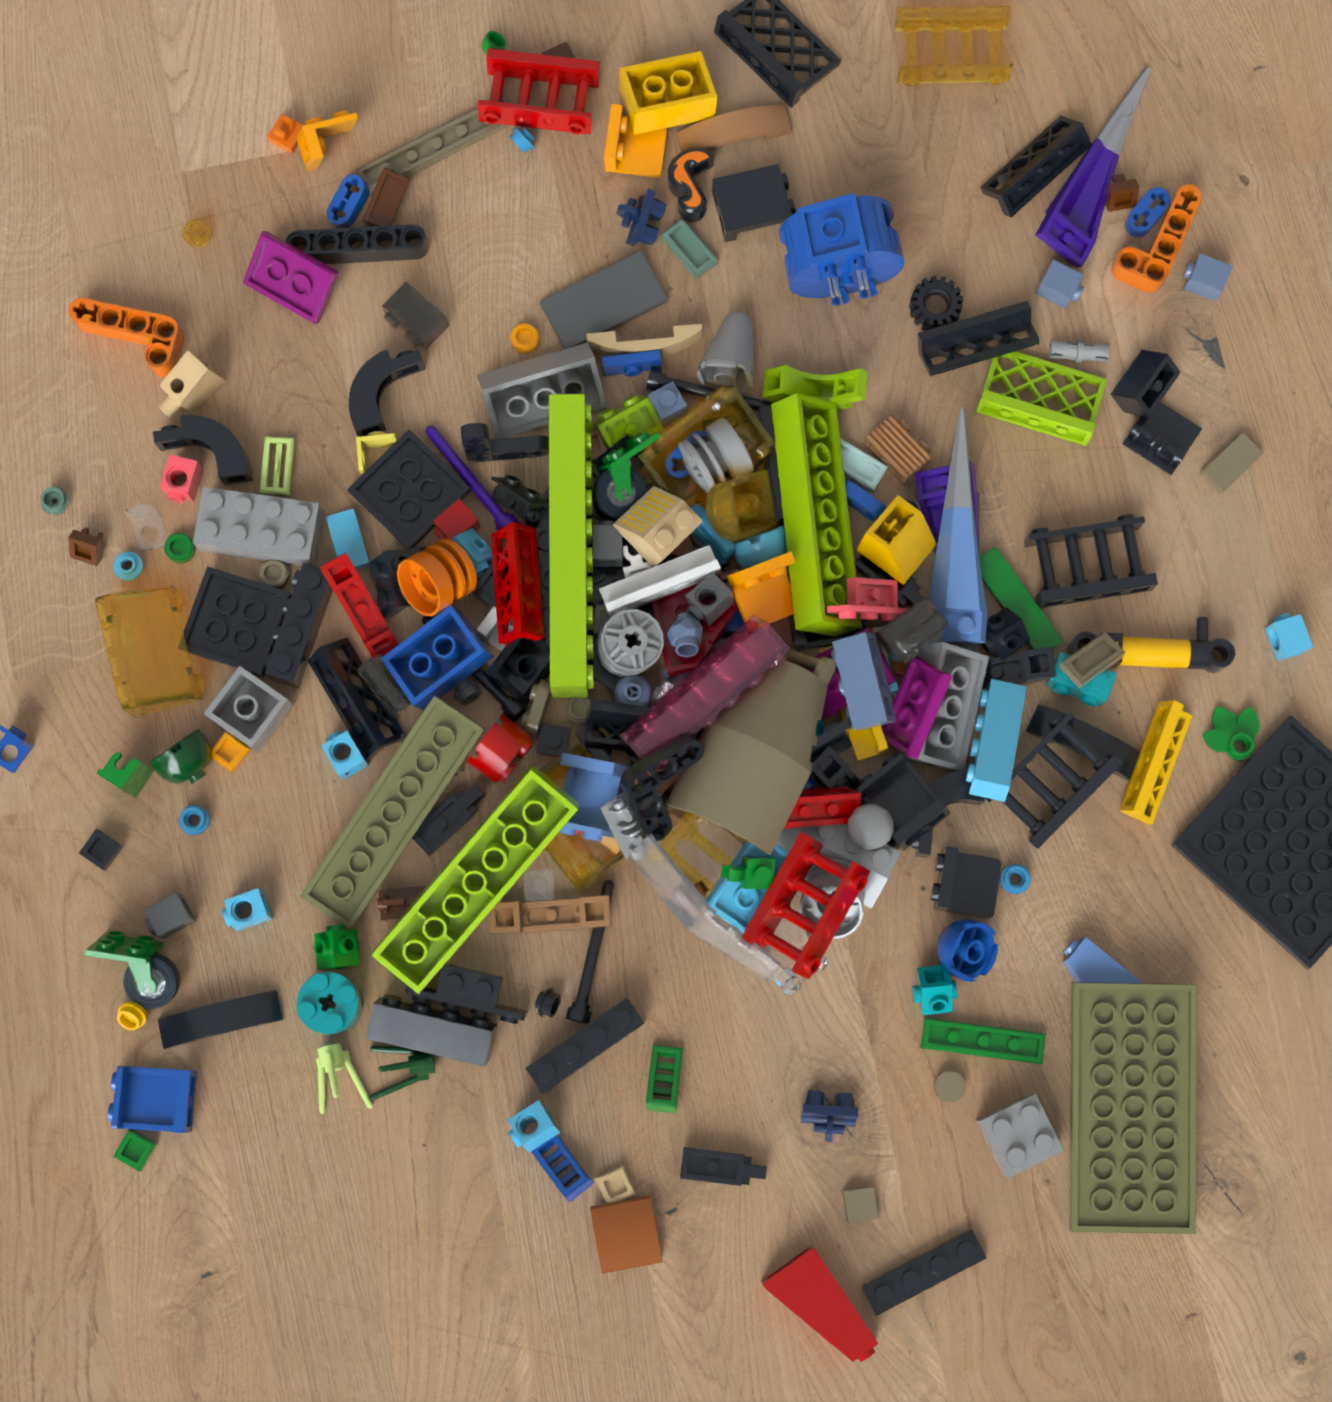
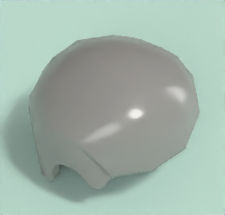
M874 803L864 804L857 807L849 817L847 832L852 842L862 849H878L890 841L894 832V821L889 811Z

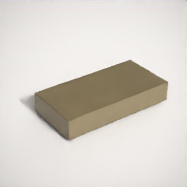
M1242 432L1200 474L1222 493L1264 452Z
M1103 632L1061 662L1059 668L1080 689L1123 658L1125 651L1106 632Z

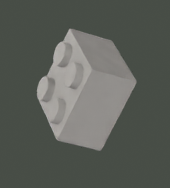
M239 666L204 712V715L259 753L294 705L287 698Z
M1028 1094L975 1120L1003 1177L1010 1178L1064 1151L1036 1094Z

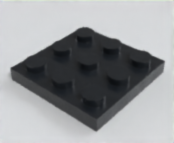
M408 430L347 491L406 549L414 548L435 527L434 519L459 498L463 500L471 492V488L413 432Z
M207 566L177 649L235 669L241 666L251 674L263 677L266 671L263 669L265 658L269 652L272 653L276 643L273 642L275 629L278 625H282L285 614H283L284 603L287 597L291 598L292 594L288 591Z

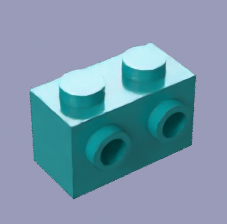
M1060 652L1054 659L1057 677L1047 679L1045 686L1052 688V691L1059 695L1076 697L1085 705L1101 707L1108 700L1117 673L1106 669L1079 689L1059 668L1061 662L1071 655Z

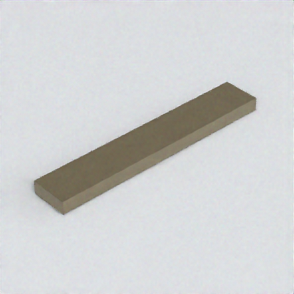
M506 94L501 96V102L510 103ZM478 108L357 168L355 171L359 177L367 182L369 197H371L384 167L403 176L410 177L510 125H492L486 122H479Z

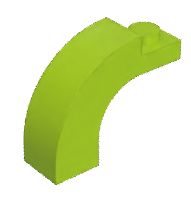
M787 365L765 370L763 398L777 402L795 393L834 403L837 410L853 408V402L866 400L868 371L859 368L838 374L820 375L806 373Z

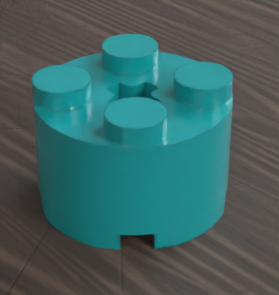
M322 972L313 975L303 984L297 997V1014L302 1022L311 1030L322 1034H339L350 1029L357 1023L363 1010L362 996L355 982L344 975L334 972ZM334 996L333 1002L336 1003V1007L329 1008L326 1011L325 999H331Z

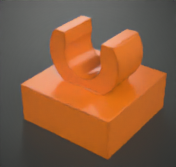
M281 113L267 138L269 142L293 154L298 147L296 138L304 125Z

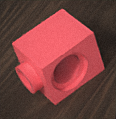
M169 454L159 487L167 495L166 498L171 501L184 503V500L194 502L203 468L198 461ZM187 476V480L183 485L175 486V481L178 477Z

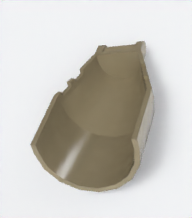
M784 646L777 658L772 659L705 725L698 739L704 748L703 755L698 762L682 771L665 805L667 811L684 823L688 822L691 814L702 817L744 838L765 853L771 855L812 771L813 763L810 762L812 747L817 745L818 737L815 735L817 721L822 719L827 687L836 669L835 660L828 657L820 659L797 652L793 647ZM798 665H802V666H805V667H808V668H812V669H815V670H814V672L812 673V672H810V671L806 670L805 668H803V667H801V666H798Z

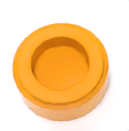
M528 323L515 326L510 334L512 347L522 354L535 351L539 345L537 329Z

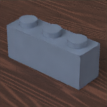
M864 632L833 641L834 650H832L831 655L832 659L836 662V667L839 669L841 677L838 682L841 694L846 697L848 706L846 708V718L851 726H853V730H866L896 722L876 634Z

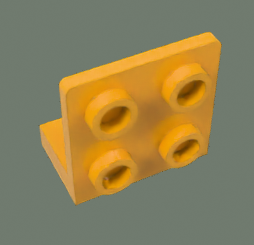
M611 104L604 153L605 171L661 177L668 128L634 135L628 116H623V105Z
M345 110L333 114L332 119L322 121L321 117H317L304 122L305 125L302 126L296 140L306 172L318 169L322 162L323 154L326 153L323 138L351 131L359 119L357 113L349 114V111Z
M792 551L726 576L747 631H753L794 614L791 584L785 567L795 563Z

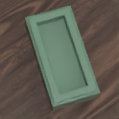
M683 218L660 235V239L695 280L718 264L716 256Z

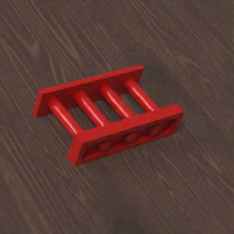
M488 48L486 55L487 73L493 76L489 101L478 100L479 122H486L492 125L504 124L563 131L576 135H591V113L585 112L588 88H599L600 61ZM505 77L521 79L517 104L501 102ZM533 80L549 82L545 107L528 106ZM561 84L577 85L573 111L557 109Z
M800 832L740 940L762 952L767 945L796 961L791 969L792 972L810 980L812 975L819 969L823 955L855 898L866 886L867 877L871 871L852 861L848 869L820 853L823 844ZM813 864L842 880L833 896L805 881V877ZM798 891L826 906L818 923L790 908V904ZM784 918L811 934L803 950L775 935V930L781 919Z

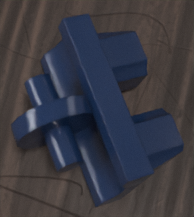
M647 189L645 195L639 197L638 202L636 199L629 198L627 205L618 206L616 213L623 218L621 225L625 228L630 226L626 244L634 246L640 242L652 245L656 242L659 229L647 224L648 217L659 221L662 219L666 209L665 203L654 198L656 191Z
M809 1090L806 1102L802 1106L800 1123L814 1124L813 1132L825 1133V1142H832L833 1134H844L845 1126H856L859 1108L855 1107L852 1093H837L835 1106L824 1105V1092Z

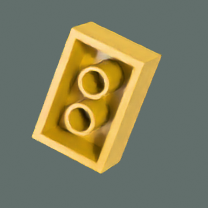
M701 51L619 68V93L634 135L697 122L716 115L717 94Z

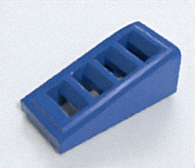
M558 1135L531 1151L568 1202L573 1201L593 1185L592 1180ZM557 1144L559 1149L544 1159L542 1155ZM562 1155H565L566 1159L553 1169L550 1167L552 1163ZM570 1165L574 1167V1169H572L561 1179L558 1178V1175L562 1173L565 1169H567ZM580 1175V1179H578L570 1187H565L568 1183H570L573 1179Z

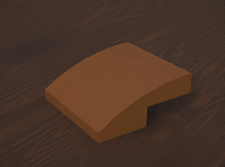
M651 1195L590 1207L602 1274L663 1262Z

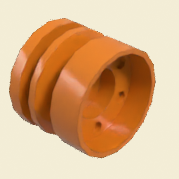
M450 539L436 541L422 552H417L403 560L397 569V578L402 594L417 612L425 616H434L450 606L452 602L455 603L461 598L466 597L475 590L477 584L476 571L472 560L458 543Z

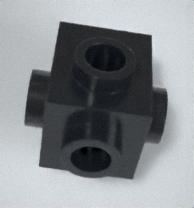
M1006 607L988 618L986 643H981L987 653L993 652L1003 660L1031 640L1023 620Z

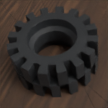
M931 276L930 281L925 278L922 280L921 285L917 284L912 293L909 303V309H911L910 316L915 318L914 323L917 326L922 324L921 329L926 331L927 327L933 329L953 323L959 318L963 307V295L960 296L961 290L959 287L954 288L955 282L952 280L949 283L945 282L946 277L941 276V279L937 280V276ZM932 295L941 296L946 301L947 309L940 314L931 313L925 306L926 299Z

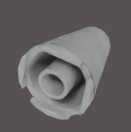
M737 311L725 317L698 366L697 378L702 385L706 386L709 383L715 386L716 389L740 395L745 394L747 388H750V390L753 388V321L747 314Z

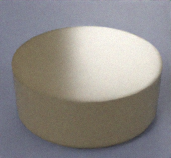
M269 559L260 566L259 579L265 585L280 589L289 580V570L282 561Z
M945 1071L936 1077L934 1090L941 1100L954 1102L959 1100L965 1093L966 1084L959 1073Z

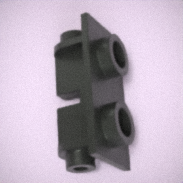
M512 475L491 478V480L498 484L493 490L495 500L508 509H514L513 512L526 522H535L539 518L538 511L540 506L549 507V503L540 497L541 494L538 491L523 486L519 478Z

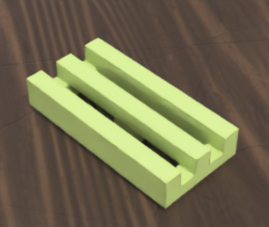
M265 436L260 482L261 495L272 494L273 496L284 495L290 497L295 451L294 438ZM272 444H277L273 487H268ZM287 444L283 488H281L280 477L283 445Z

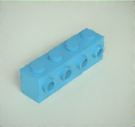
M991 679L988 690H982L979 706L984 707L983 714L978 713L975 724V731L980 732L979 739H973L970 756L975 757L974 764L969 763L965 780L971 782L969 794L1005 802L1011 784L1027 686Z

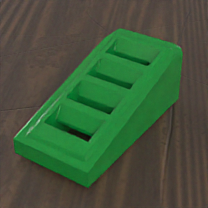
M653 1045L646 1110L676 1113L683 1048ZM658 1057L674 1058L675 1064L657 1062ZM656 1070L674 1071V1076L656 1074ZM655 1082L672 1084V1089L655 1087ZM654 1095L671 1097V1101L653 1098Z

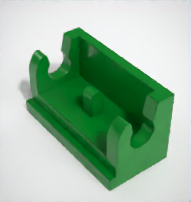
M117 752L111 756L103 769L99 768L96 774L136 798L154 770L134 757L124 765L122 770H119L116 763L121 759L122 753Z

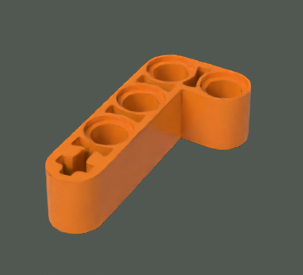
M1191 184L1183 185L1179 188L1170 203L1149 253L1134 247H1124L1119 251L1111 266L1112 275L1117 280L1148 293L1156 292L1161 288L1170 273L1201 203L1202 194L1199 188ZM1184 200L1188 202L1185 211L1180 209ZM1169 223L1177 224L1181 230L1173 229ZM1159 248H1166L1170 254L1161 253ZM1125 260L1130 262L1132 268H1127L1123 266L1121 261ZM1147 272H1154L1159 279H1152Z
M86 298L75 299L68 308L69 316L81 331L147 345L145 360L156 375L166 377L178 363L184 342V334L172 317ZM118 317L115 324L107 325L111 318ZM146 323L143 330L135 331L137 325ZM174 329L171 336L162 337L166 330ZM167 356L163 363L155 364L158 357Z

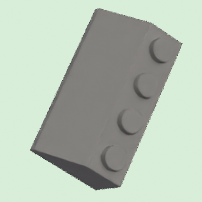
M588 342L477 375L496 439L506 438L549 425V394H585V404H591V412L607 407L595 358Z
M921 641L918 656L950 674L952 679L919 758L914 759L906 754L904 755L909 761L954 771L964 770L989 656L945 642ZM897 749L896 756H898L900 753H903L899 749Z
M847 824L783 829L776 844L788 853L800 832L823 844L820 850L822 855L828 858L847 860L850 863L854 861L870 870L864 898V906L870 909L874 906L901 854L900 851L886 844L878 849H862L852 842L847 832Z

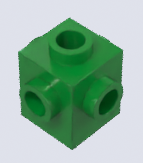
M344 924L326 926V932L314 934L317 970H335L360 966L357 929L344 930Z

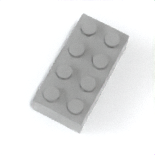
M203 487L193 544L200 552L262 561L270 559L297 566H302L303 563L315 566L325 512L320 503Z

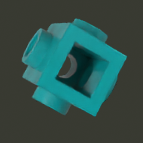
M942 965L917 968V985H912V995L914 1003L920 1004L922 1015L953 1012V999H957L958 994L955 980L951 981L949 972Z

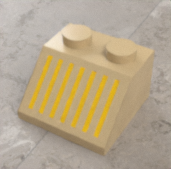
M653 486L613 526L651 567H655L687 538L703 520L683 499Z

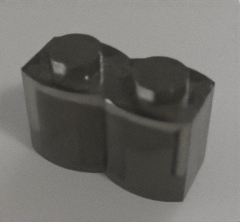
M407 282L382 305L386 322L394 329L399 326L406 332L404 334L405 338L415 347L420 345L427 349L450 326L447 317Z

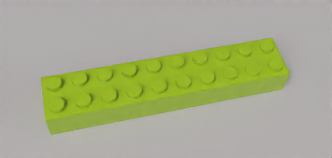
M549 394L550 689L552 698H588V689H594L593 665H588V660H594L593 635H588V631H593V606H588V602H593L592 577H587V573H593L592 547L587 548V544H593L592 518L587 519V516H593L592 490H587V487H592V462L587 461V459H592L591 432H586L592 431L591 404H585V394Z

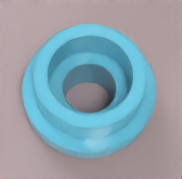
M134 552L121 553L116 557L113 564L115 574L125 581L137 579L142 574L144 568L142 559ZM131 561L132 567L129 570H124V563Z

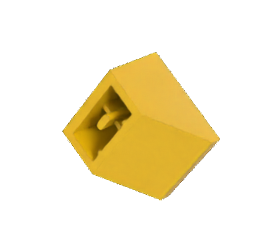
M897 495L865 533L857 551L904 585L936 547L937 543L922 512Z

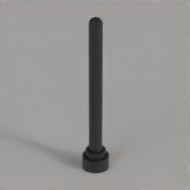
M653 367L650 369L646 390L656 391L673 381L679 392L759 411L760 407L771 406L774 403L667 377L666 373H662V369Z
M424 615L422 623L425 625L433 617ZM481 667L472 673L476 680L501 704L503 715L511 721L516 722L527 711L528 707L520 699L510 698Z
M604 881L600 896L609 895L610 904L614 891L613 881ZM605 927L592 928L576 1002H572V1006L568 1007L565 1018L567 1020L583 1024H589L592 1012L589 1011L590 1005L587 1004Z

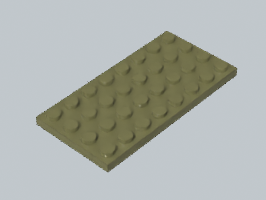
M1071 982V1232L1196 1234V984Z

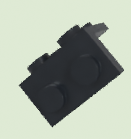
M426 547L386 550L370 562V575L375 581L377 603L382 609L384 618L394 617L406 607H412L400 589L397 569L403 560L417 552H422Z
M946 846L942 853H937L935 871H939L937 883H933L930 900L934 901L933 909L982 918L993 917L1001 871L1000 860L958 852L959 848Z

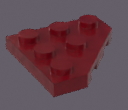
M736 571L721 574L717 577L731 590L726 576L734 574ZM698 584L652 601L655 620L659 623L663 632L664 646L662 651L668 677L697 671L738 611L739 608L736 600L710 626L702 619L699 621L703 627V640L699 646V652L692 657L677 655L675 647L670 644L667 633L672 624L677 620L679 614L689 613L686 595ZM707 597L701 603L703 605H711L716 599Z

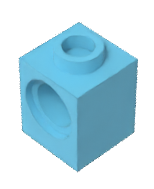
M1290 613L1272 618L1273 623L1265 628L1277 662L1306 653L1313 648L1301 614L1291 617Z
M337 731L329 735L325 739L326 743L321 745L342 780L368 766L367 761L348 731L343 733ZM343 746H349L351 749L349 757L345 760L337 759L338 749Z
M259 888L224 900L226 908L222 910L223 917L227 926H232L234 930L241 931L273 919L265 893ZM250 903L252 913L248 918L242 919L239 915V909L243 904Z
M539 1100L508 1119L512 1130L508 1132L517 1148L522 1145L529 1153L560 1133L547 1109ZM532 1122L538 1123L537 1129L533 1133L525 1134L528 1124Z

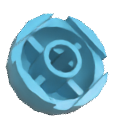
M784 525L734 542L733 554L743 569L787 553Z

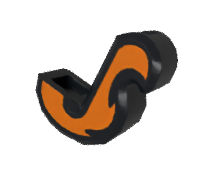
M697 147L684 150L671 160L668 167L669 190L678 198L679 214L684 220L689 222L700 221L707 210L705 207L707 200L694 176L714 166V155L707 149Z

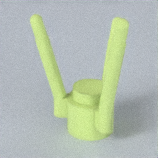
M340 1043L317 1049L319 1057L316 1059L319 1112L321 1114L325 1113V1073L329 1074L333 1097H339L335 1071L343 1069L342 1063H345L366 1106L372 1108L373 1104L351 1062L349 1050L343 1051Z

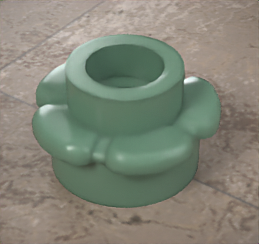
M60 487L47 488L41 495V507L48 514H62L70 501L69 495L64 493ZM57 499V503L54 504L53 500Z

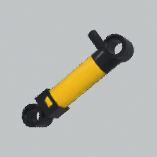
M1207 617L1197 618L1196 640L1123 636V633L1106 632L1125 651L1124 657L1109 668L1125 665L1202 669L1207 672L1217 673L1233 662L1236 653L1232 643L1226 639L1219 638L1208 641L1209 619ZM1088 631L1077 634L1069 643L1067 654L1073 655L1077 652L1078 643L1088 644L1098 636ZM1212 650H1218L1222 654V662H1217L1212 658Z

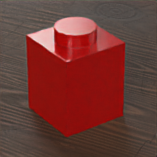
M460 498L433 520L437 529L434 534L439 540H452L454 536L471 528L475 532L481 528L479 519Z

